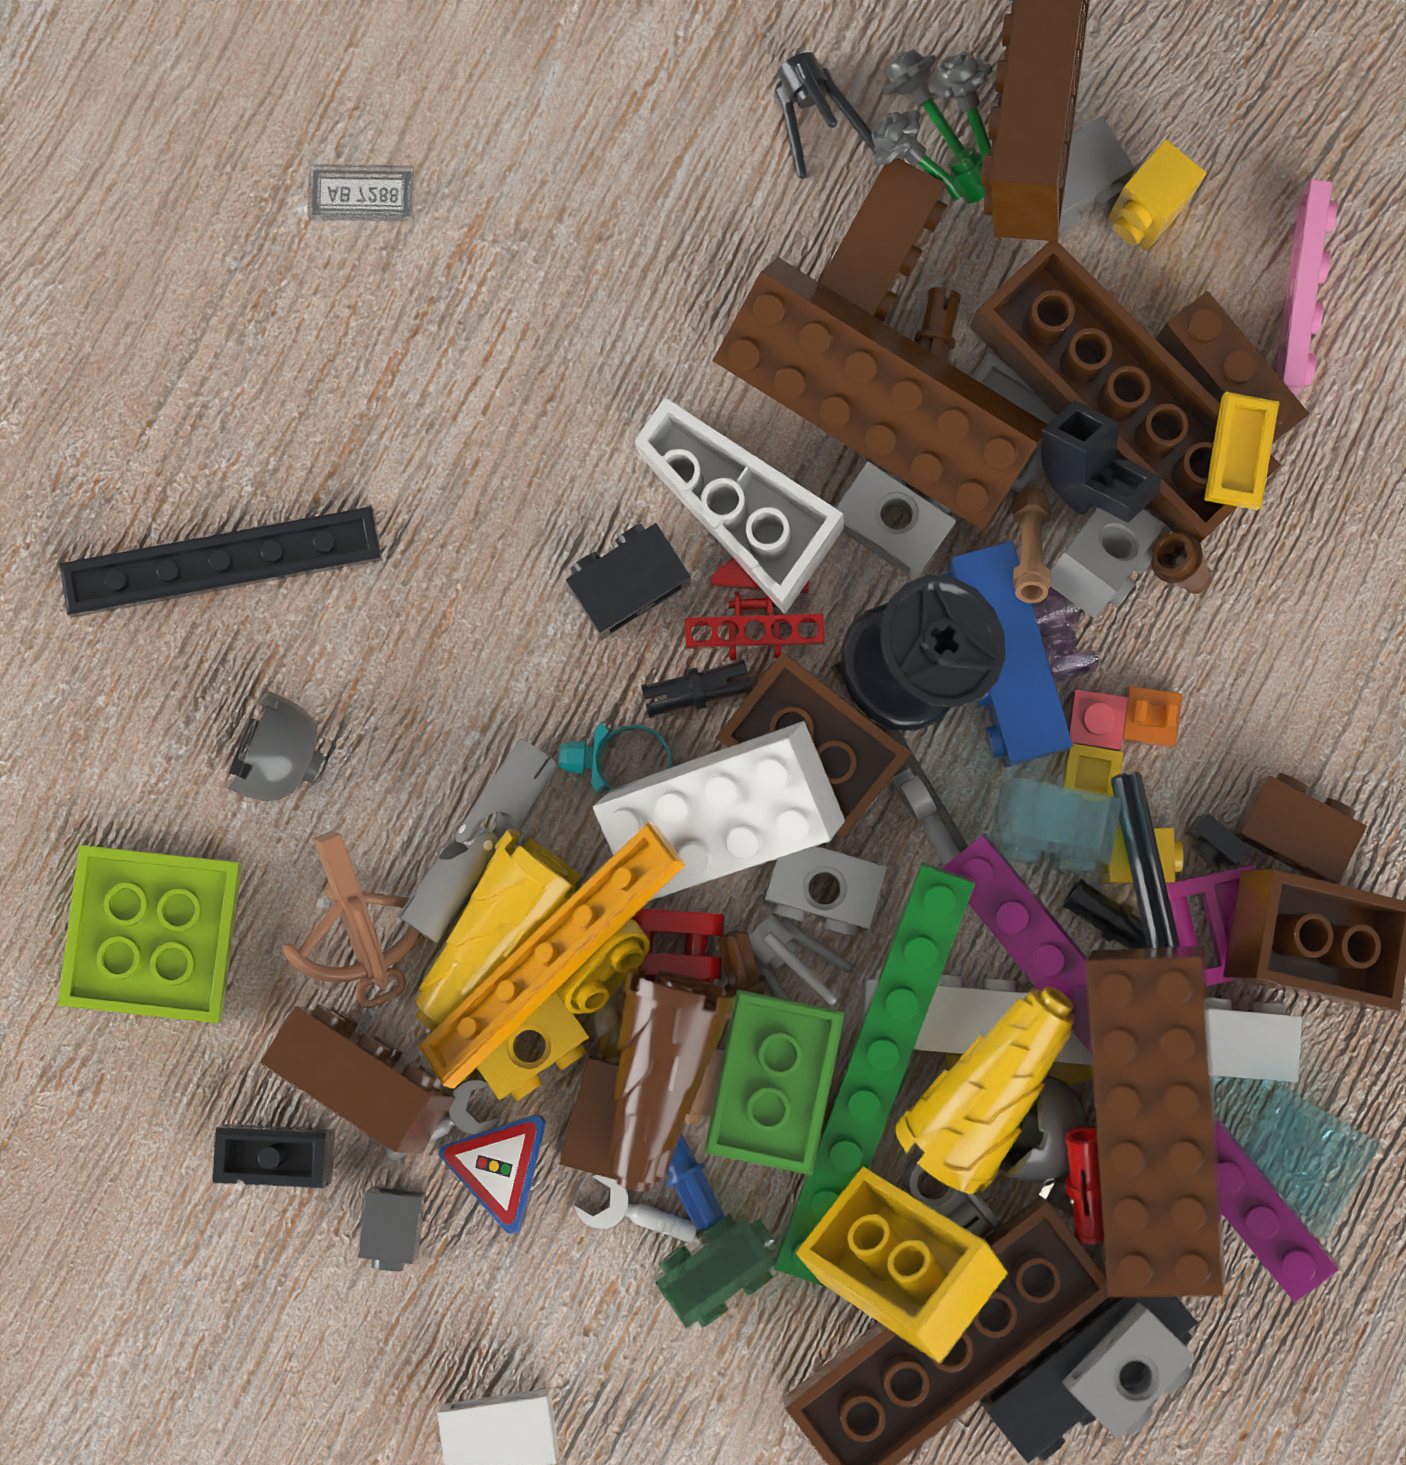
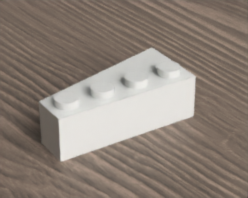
M664 398L635 439V444L641 458L776 606L786 614L845 528L843 513L667 398Z

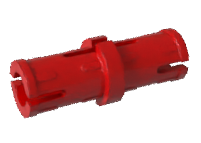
M1088 1127L1072 1129L1066 1133L1065 1137L1070 1175L1065 1179L1066 1194L1073 1200L1075 1238L1082 1243L1088 1244L1103 1242L1104 1227L1097 1130Z

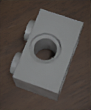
M867 462L836 507L837 510L843 513L845 528L842 532L913 580L918 579L951 532L956 520L948 516L951 510L926 494L920 497L904 486L906 484L904 480L881 466L877 468L870 462ZM888 506H899L907 512L910 520L909 525L899 530L891 529L883 523L881 511Z
M1097 507L1051 568V587L1094 619L1108 602L1117 608L1136 584V581L1130 578L1129 574L1132 570L1141 574L1152 561V550L1155 546L1152 542L1162 530L1164 524L1144 509L1129 523H1126Z
M812 846L776 858L764 901L774 903L773 914L803 922L805 913L826 918L824 929L855 937L857 928L870 929L887 866L818 846ZM828 874L836 880L839 892L837 898L832 903L819 904L811 898L808 886L813 876Z
M1138 1302L1062 1383L1119 1439L1126 1431L1132 1435L1147 1423L1153 1414L1150 1406L1164 1391L1172 1394L1187 1381L1192 1373L1188 1366L1196 1357L1147 1308ZM1129 1361H1142L1145 1365V1376L1142 1382L1135 1387L1121 1386L1119 1380L1121 1368Z

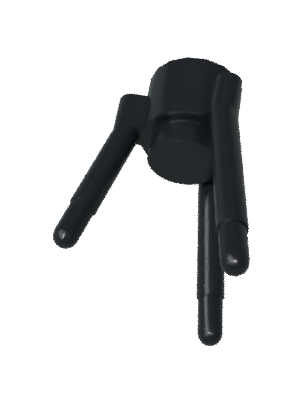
M804 52L797 54L779 66L777 74L783 85L775 93L783 109L792 158L799 179L806 178L807 171L794 109V103L796 102L800 108L816 105L830 128H834L837 126V119L825 98L828 93L863 141L876 155L875 145L871 136L872 131L836 86L828 69L820 67L814 53Z

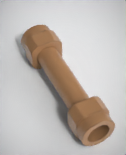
M1030 487L1021 490L1017 494L1016 502L1013 505V519L1021 526V564L1013 570V587L1019 600L1026 603H1038L1047 597L1048 589L1051 586V571L1043 565L1042 527L1050 521V503L1048 502L1047 494L1043 490Z

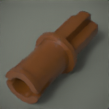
M933 287L928 290V300L922 329L915 333L914 341L947 361L949 350L954 349L956 344L952 333L961 295L955 290H951L949 298H945L947 288Z
M735 930L718 938V945L728 983L724 986L725 993L732 991L736 995L737 990L764 995L763 987H765L767 982L765 976L759 975L749 934L746 931Z

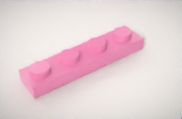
M1311 179L1299 195L1275 366L1276 374L1295 396L1304 388V385L1311 384L1315 373L1316 354L1309 353L1311 334L1318 333L1323 317V303L1316 302L1318 284L1325 282L1330 266V252L1323 251L1325 233L1332 232L1337 215V201L1330 200L1333 182Z

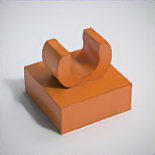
M1129 686L1126 689L1125 696L1128 697L1123 741L1168 748L1175 747L1183 694Z

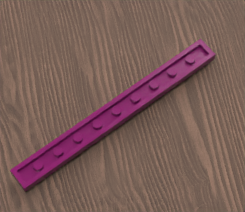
M984 833L943 866L942 869L974 880L975 885L968 904L1039 990L1043 991L1046 986L1053 987L1072 1002L1073 1008L1070 1011L1074 1017L1072 1031L1092 1054L1086 971L1087 957ZM1215 1114L1222 1215L1295 1303L1338 1272L1339 1264Z

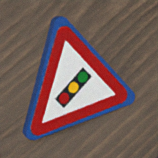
M533 1115L443 1145L439 1150L440 1158L505 1232L509 1234H516L521 1229L546 1125V1120L540 1115Z

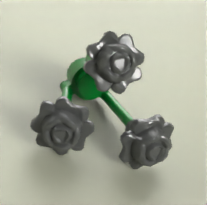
M915 49L903 52L901 56L893 59L891 64L885 67V74L889 82H887L882 91L885 95L896 93L899 95L910 94L917 107L922 104L955 155L948 164L952 172L949 175L925 154L926 148L917 141L918 131L921 126L919 124L921 113L917 110L912 112L906 111L903 114L898 112L888 113L882 118L871 135L875 145L874 150L876 151L874 162L877 165L889 164L894 159L904 157L910 164L918 163L934 178L946 183L945 188L954 201L963 197L966 203L971 204L983 199L986 188L982 187L983 159L985 154H991V144L977 108L980 100L976 90L981 84L986 82V76L993 71L990 64H983L982 59H975L968 52L961 51L957 55L948 56L940 62V65L937 67V75L929 85L927 80L931 74L930 69L937 60L935 55L923 57ZM934 93H937L939 98H956L960 110L966 111L980 153L974 147L967 149L963 147L931 98L935 95Z

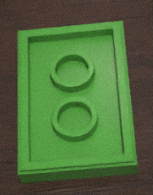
M737 990L704 1153L812 1175L845 1012Z

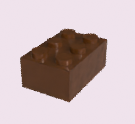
M782 652L715 738L729 748L804 721L845 819L843 825L836 832L844 839L912 752L792 657Z
M1275 869L1241 870L1223 977L1362 1009L1400 1011L1406 977V901Z
M317 1004L314 1009L295 1006L259 1063L393 1152L422 1153L456 1097L443 1090L445 1086L441 1084L435 1072L423 1065L419 1067L411 1063L405 1065L399 1061L403 1054L400 1049L379 1036L372 1038L364 1033L359 1035L355 1032L359 1023L334 1007L328 1009L320 1004Z

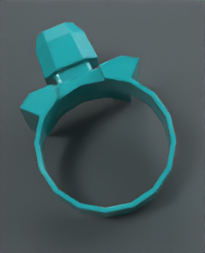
M600 722L595 729L594 747H586V741L566 742L560 745L558 766L566 772L583 775L585 769L592 770L591 784L596 793L600 795L606 788L611 790L613 788L608 785L602 775L601 757L603 750L613 737L630 730L649 732L658 738L668 752V769L672 768L669 747L663 737L653 729L641 725L622 726L609 733L608 729Z

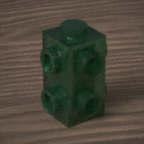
M727 1213L720 1221L703 1231L707 1238L706 1241L690 1252L685 1245H682L658 1263L662 1272L656 1275L655 1284L686 1329L696 1321H698L702 1328L709 1325L729 1309L724 1301L741 1289L748 1296L773 1278L769 1269L777 1263L771 1251L779 1245L761 1219L751 1223L745 1213L735 1220L730 1213Z

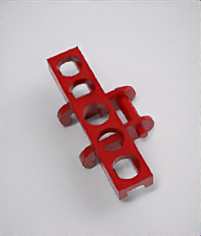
M739 591L735 592V601H728V609H735V616L685 618L686 649L729 648V659L736 660V646L774 645V659H776L781 654V646L824 644V613L773 615L772 607L777 606L767 595L766 598L740 599ZM767 609V615L741 616V610ZM759 621L765 627V634L760 640L754 641L746 637L744 629L749 622ZM799 623H816L818 625L817 635L815 637H801L798 633ZM780 624L791 625L792 632L788 638H781ZM710 626L712 635L709 640L696 641L691 635L693 627ZM719 626H728L729 640H722L718 636ZM736 627H738V631H739L737 637H736V629H735Z

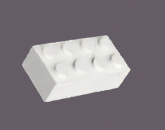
M804 721L615 787L592 806L613 856L640 829L650 822L661 830L685 863V866L650 900L830 841L845 822Z

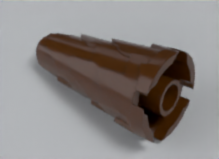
M630 968L627 972L623 993H626L618 1045V1048H621L614 1095V1101H617L608 1157L612 1159L611 1172L618 1176L617 1184L619 1186L634 1191L647 1192L649 1191L650 1183H660L661 1178L667 1174L686 1115H690L707 1065L711 1063L726 1020H731L736 995L732 991L722 995L723 987L661 970H659L656 982L645 980L647 968Z

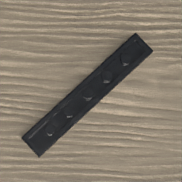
M372 506L59 563L67 615L73 618L383 561L375 513Z

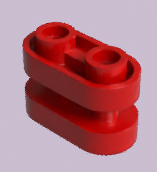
M641 908L630 918L639 925L649 940V950L644 961L638 967L647 968L645 980L656 982V975H658L659 970L693 977L709 983L710 979H721L722 958L708 957L706 952L707 936L724 935L725 914ZM654 932L686 934L685 955L652 953Z

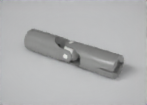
M519 739L458 828L453 842L438 856L397 917L430 940L438 943L478 885L481 875L496 851L494 849L496 843L508 829L512 828L515 830L559 767L558 764L535 746ZM496 813L497 822L494 833L485 831L478 826L484 818Z

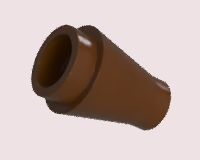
M1171 533L1157 541L1152 550L1151 566L1153 572L1160 580L1184 588L1192 594H1199L1208 589L1212 582V572L1207 566L1202 547L1194 536L1187 533Z

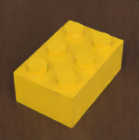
M865 1167L860 1169L796 1252L820 1283L939 1363L1007 1274V1271L986 1242Z

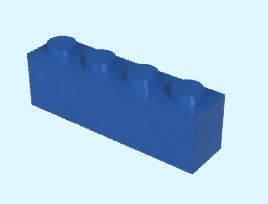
M1013 541L952 557L946 566L948 573L941 575L955 577L976 588L993 606L1004 630L1006 659L998 682L982 699L976 702L979 707L987 705L992 726L985 728L987 742L993 758L1002 757L1005 768L1061 753L1073 747L1032 604L1019 600L1015 594L1013 570L1020 563Z

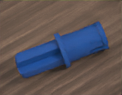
M681 1132L670 1168L667 1172L670 1180L666 1184L668 1187L674 1186L696 1229L702 1230L720 1221L724 1217V1212L702 1172V1169L706 1168L704 1162L698 1164Z

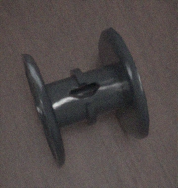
M927 575L907 582L888 603L866 610L849 627L841 647V675L851 699L870 719L890 729L917 731L938 723L952 707H961L982 699L998 682L1006 659L1004 630L995 609L976 588L955 577Z

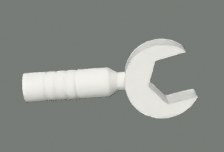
M592 1174V1177L610 1187V1206L593 1214L577 1204L574 1205L579 1218L588 1226L597 1229L610 1228L626 1216L636 1225L692 1244L697 1230L691 1220L669 1214L666 1211L643 1203L634 1205L629 1203L628 1190L619 1186L617 1180Z

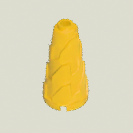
M508 829L494 846L496 851L481 875L478 885L471 895V899L462 911L460 919L447 939L446 946L418 989L421 993L415 1001L420 1010L416 1016L431 1030L437 1028L577 892L574 887L581 880L582 876L557 855L532 838H529L523 847L520 845L516 846L515 843L521 836V832Z
M1046 986L1043 991L1032 989L1023 1000L1018 998L985 1037L980 1035L949 1071L945 1069L911 1108L904 1111L895 1125V1132L907 1153L914 1143L924 1151V1154L917 1162L920 1167L939 1181L956 1190L974 1194L980 1188L981 1193L984 1192L996 1177L1002 1160L1021 1132L1018 1127L1043 1089L1044 1084L1042 1080L1071 1036L1072 1024L1074 1022V1017L1070 1013L1073 1008L1072 1002L1063 993L1050 986Z

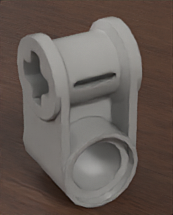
M923 1154L913 1158L906 1166L903 1177L908 1193L974 1236L979 1237L988 1228L991 1227L996 1230L1002 1225L976 1192L968 1194L943 1183L939 1191L934 1194L926 1195L920 1193L917 1188V1180L924 1169L917 1162Z

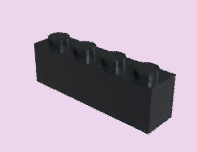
M1177 1296L1108 1297L980 1401L985 1411L1027 1464L1036 1457L1040 1461H1044L1055 1454L1066 1441L1063 1435L1078 1422L1082 1426H1086L1097 1419L1066 1388L1062 1381L1138 1302L1147 1308L1184 1346L1191 1340L1192 1335L1189 1331L1198 1322ZM1139 1360L1127 1362L1121 1368L1119 1374L1121 1386L1135 1387L1142 1382L1145 1376L1144 1363Z

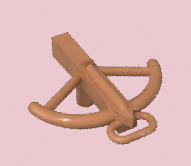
M329 831L312 838L329 881L325 885V895L336 903L299 950L293 944L288 943L282 949L283 954L301 972L318 980L350 982L364 978L358 983L355 990L356 998L363 1007H375L398 997L405 990L406 979L398 968L388 967L402 959L414 947L422 934L409 926L397 943L382 952L365 903L403 908L409 898L361 892L342 835L335 831ZM341 914L358 963L346 967H328L306 958ZM395 976L397 978L398 986L394 990L371 1000H367L364 997L363 991L365 987L374 983L386 992L388 977Z

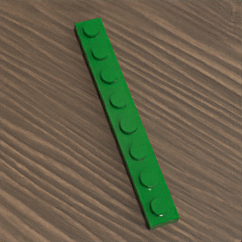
M921 861L819 1138L812 1175L806 1174L774 1261L775 1270L826 1287L820 1283L796 1252L860 1169L865 1167L869 1170L974 888L975 882L973 879Z

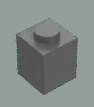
M372 1187L367 1190L358 1258L372 1259L371 1268L383 1271H403L404 1263L413 1264L419 1258L426 1193Z

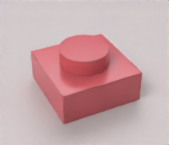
M1074 690L1072 692L1068 722L1072 743L1120 751L1122 749L1128 697Z

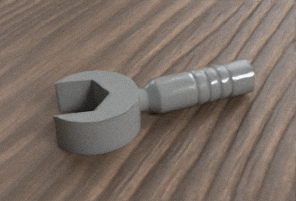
M909 767L892 777V782L917 822L922 820L923 832L942 865L945 866L960 851L943 822L934 816L933 813L937 811V808L925 785L918 775H913Z
M469 1080L454 1090L452 1096L456 1099L449 1108V1113L444 1116L427 1144L448 1134L453 1126L468 1134H479L491 1130L497 1125L502 1116L480 1122L467 1109L472 1091L489 1086L486 1080ZM384 1146L392 1162L410 1154L395 1153Z

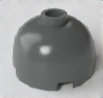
M266 691L258 703L259 706L265 708L261 720L257 721L250 718L230 766L229 773L235 775V777L226 782L225 788L248 798L274 801L291 795L302 780L312 783L320 768L323 753L315 751L318 732L314 720L304 708L289 699Z
M1050 1075L1044 1077L1042 1080L1044 1084L1043 1089L1018 1128L1021 1132L1000 1164L999 1170L1006 1172L1003 1176L1027 1182H1046L1065 1174L1069 1170L1068 1149L1065 1142L1066 1133L1072 1129L1090 1127L1087 1123L1085 1109L1080 1097L1066 1082Z

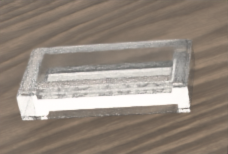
M309 164L307 215L310 220L414 222L415 169L413 166Z

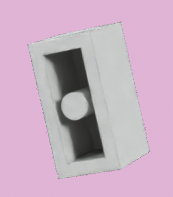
M550 1388L444 1403L437 1413L444 1465H551L557 1462L559 1447Z

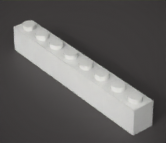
M877 969L876 980L864 979L860 1027L881 970ZM941 975L914 1050L964 1054L980 1035L983 1037L987 1035L1018 998L1023 1000L1028 993L1016 992L1017 981L984 979V989L962 988L963 977ZM1208 998L1213 1075L1298 1082L1302 1028L1301 1016L1286 1015V1004L1253 1002V1012L1232 1011V1000ZM1072 1031L1070 1038L1054 1062L1093 1065L1092 1054Z

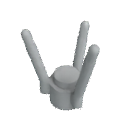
M773 913L769 915L749 937L758 972L760 975L765 976L766 985L773 996L790 1000L769 967V964H771L778 970L786 963L827 1003L835 1004L837 996L794 955L799 947L793 940L845 972L852 971V964L803 933L789 919L782 923Z

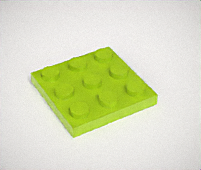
M79 845L57 1006L217 1024L222 1023L242 863Z

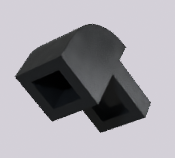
M1074 400L1042 429L1041 462L1044 473L1058 496L1081 515L1094 505L1129 523L1160 493L1161 477L1117 455L1119 422Z

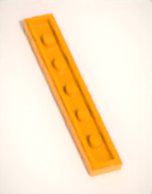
M648 822L418 1045L442 1085L454 1089L685 866L683 860L657 826Z

